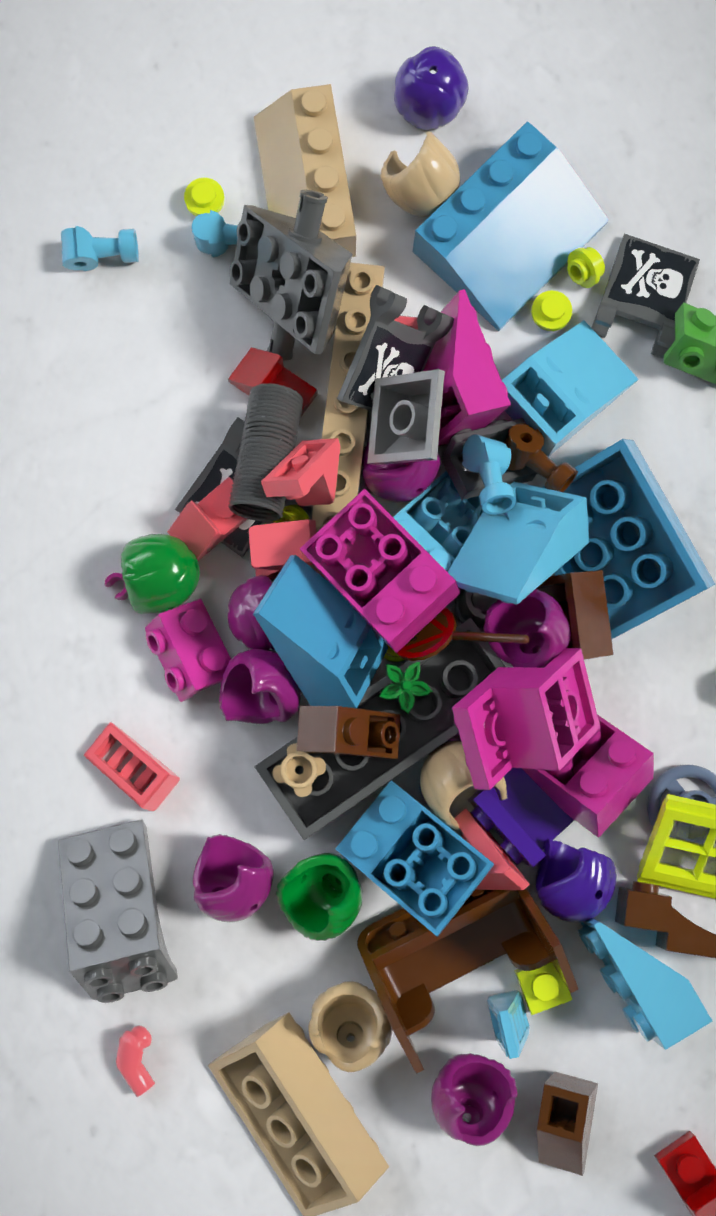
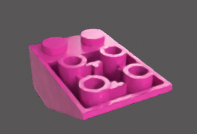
M465 289L459 290L442 309L441 313L454 318L453 325L448 334L435 343L423 370L440 369L445 371L438 446L449 444L451 437L463 429H472L473 431L485 428L511 405L506 385L500 378L493 361L492 350L485 341L477 321L476 310L471 305Z
M365 488L300 548L302 553L395 653L405 646L460 594L456 580Z
M597 714L600 729L560 771L523 770L567 815L599 838L653 779L654 753Z

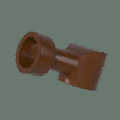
M516 424L511 427L504 442L507 448L511 449V461L508 469L515 471L528 467L547 479L545 483L546 489L564 492L573 482L578 471L567 462L557 466L541 450L544 445V437L538 429L534 430L525 424Z

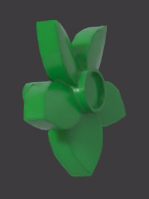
M420 662L409 665L404 673L397 666L386 665L387 676L393 683L384 687L379 697L384 699L398 697L400 707L408 714L414 706V696H425L433 691L426 683L416 681L420 675Z

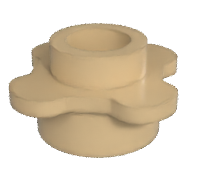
M297 743L287 748V756L282 764L274 767L273 777L276 782H285L294 788L297 796L305 797L312 792V783L316 777L324 774L326 764L320 757L314 758L306 752L297 751ZM297 766L304 768V772L300 775L295 772Z

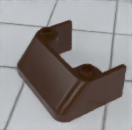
M475 889L438 937L407 910L402 908L368 925L360 933L357 940L358 950L392 1030L416 1074L423 1071L424 1068L409 1035L423 1029L431 1022L435 1013V1006L429 993L507 954L511 963L517 969L523 971L536 970L552 962L569 992L573 993L579 990L560 941L527 889Z

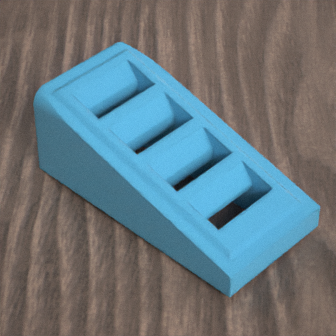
M514 990L489 996L487 1003L495 1038L506 1057H509V1059L517 1058L520 1056L528 1039L530 1029L522 995L519 991Z

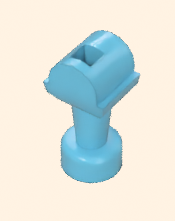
M210 210V213L200 214L193 220L192 232L196 246L201 252L211 254L212 257H218L226 252L229 245H237L238 225L226 224L219 213Z
M79 226L67 228L61 232L62 264L67 269L90 271L98 266V258L120 255L124 263L139 262L138 241L135 229L120 230L118 238L92 237L86 229Z
M477 434L471 435L463 447L464 461L462 464L466 469L479 473L485 487L479 496L482 510L489 515L508 512L516 505V497L511 485L503 482L502 475L509 467L511 449L507 448L506 444L501 441Z

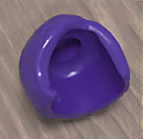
M436 46L427 47L417 55L406 59L399 68L395 78L394 102L399 114L416 128L421 130L438 129L455 119L460 109L464 106L469 90L468 80L461 64L452 53ZM434 70L436 71V73L432 74L430 73V71Z
M547 839L544 848L546 856L540 862L535 884L542 906L552 916L567 922H585L598 916L606 908L615 890L617 875L614 862L609 857L596 851H591L584 847L576 849L560 841Z

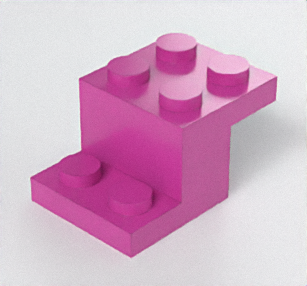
M565 648L544 668L498 667L452 707L454 722L465 753L466 765L470 771L474 789L491 790L512 768L560 771L600 729L581 648Z

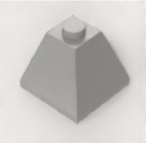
M435 369L375 379L367 464L383 465L437 460L445 371Z

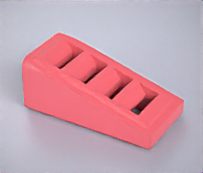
M112 722L107 725L83 755L141 808L149 811H155L180 781V778L166 765ZM118 740L122 745L107 762L103 757ZM132 752L134 756L119 772L117 768L127 755ZM143 763L147 765L138 779L132 783L130 779Z

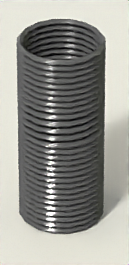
M269 383L256 385L250 390L247 413L239 445V456L237 457L238 460L235 468L236 472L233 477V488L230 493V504L228 505L234 514L262 522L277 521L283 517L285 496L266 497L261 481L295 448V439H297L296 435L298 434L297 430L303 406V398L297 391L289 387Z

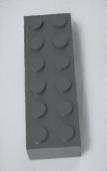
M472 618L457 626L455 630L459 632L481 633ZM451 640L437 655L425 660H408L398 668L404 673L409 665L420 662V675L416 681L426 683L433 691L425 696H414V706L408 714L400 707L398 697L394 699L379 697L383 688L393 683L387 675L367 688L357 709L400 714L398 759L306 752L314 758H322L325 761L326 770L324 774L316 777L312 783V792L305 797L297 796L294 788L285 782H276L273 777L274 767L282 764L287 756V748L291 744L297 743V737L254 766L303 840L313 835L459 733L454 722L452 707L498 667H506L494 653L488 642ZM297 766L295 772L300 775L304 772V768Z

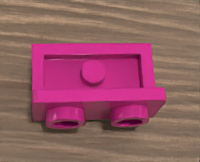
M201 598L158 614L145 627L148 647L153 654L158 656L165 670L166 683L169 689L176 693L180 702L190 699L197 692L222 682L223 674L231 658Z

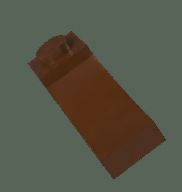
M633 881L632 889L619 887L615 922L627 927L657 931L655 945L666 951L716 958V934L694 924L671 906L672 897L659 893V885Z

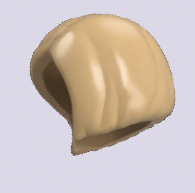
M429 131L426 133L427 136L419 153L408 166L401 162L397 151H391L381 169V180L391 200L402 210L419 217L431 216L458 189L460 184L459 167L455 157Z
M448 741L433 750L425 760L421 769L420 786L424 799L430 809L443 823L455 830L459 829V825L449 811L450 805L456 796L474 785L466 765L462 742ZM503 777L494 786L500 800L507 799L506 782Z
M347 981L328 988L326 992L321 993L312 1005L309 1036L316 1050L325 1054L337 1068L346 1072H356L370 1066L382 1055L391 1041L392 1027L378 994L361 983ZM349 1036L355 1037L352 1042L347 1041V1038Z

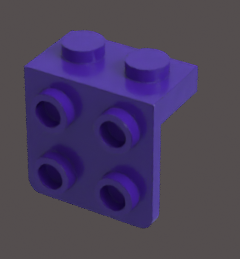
M512 768L504 776L507 799L500 800L493 787L491 790L478 789L467 800L474 807L470 813L487 832L493 828L503 839L504 842L499 846L516 865L523 862L525 865L534 867L546 856L542 851L545 848L546 840H554L574 819L567 815L522 768Z

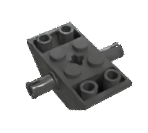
M307 189L300 191L296 218L253 205H244L242 218L237 227L238 240L234 261L230 266L229 284L267 314L274 322L267 351L279 354L283 357V361L292 359L295 339L314 354L323 353L334 334L352 259L351 252L320 231L325 203H327L328 197L324 196L323 193Z

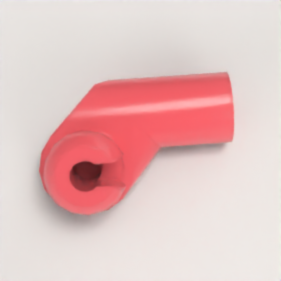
M140 1025L135 1026L131 1031H125L120 1037L116 1058L118 1070L136 1097L145 1093L155 1084L141 1062L143 1050L151 1044L152 1038L149 1031Z

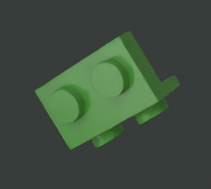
M683 302L675 313V341L664 354V363L716 384V316L705 308H696Z

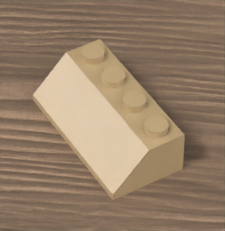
M331 84L291 89L254 116L268 210L296 218L301 190L307 189L323 193L328 199L327 203H325L320 231L351 252L352 257H356V230Z
M290 1012L263 1025L208 1065L303 1216H317L358 1203L389 1168V1165L379 1151L378 1145L363 1127L354 1113L352 1105L345 1099L330 1076L327 1066L319 1059L306 1039L303 1029L295 1022Z

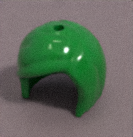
M167 534L141 536L128 542L121 553L122 576L128 593V599L134 611L139 614L162 613L175 609L185 603L197 587L200 576L197 558L179 538Z
M321 853L299 861L278 882L275 895L277 896V903L280 909L284 912L285 917L295 930L310 940L326 941L341 935L355 921L362 906L363 890L356 871L345 858L331 853Z

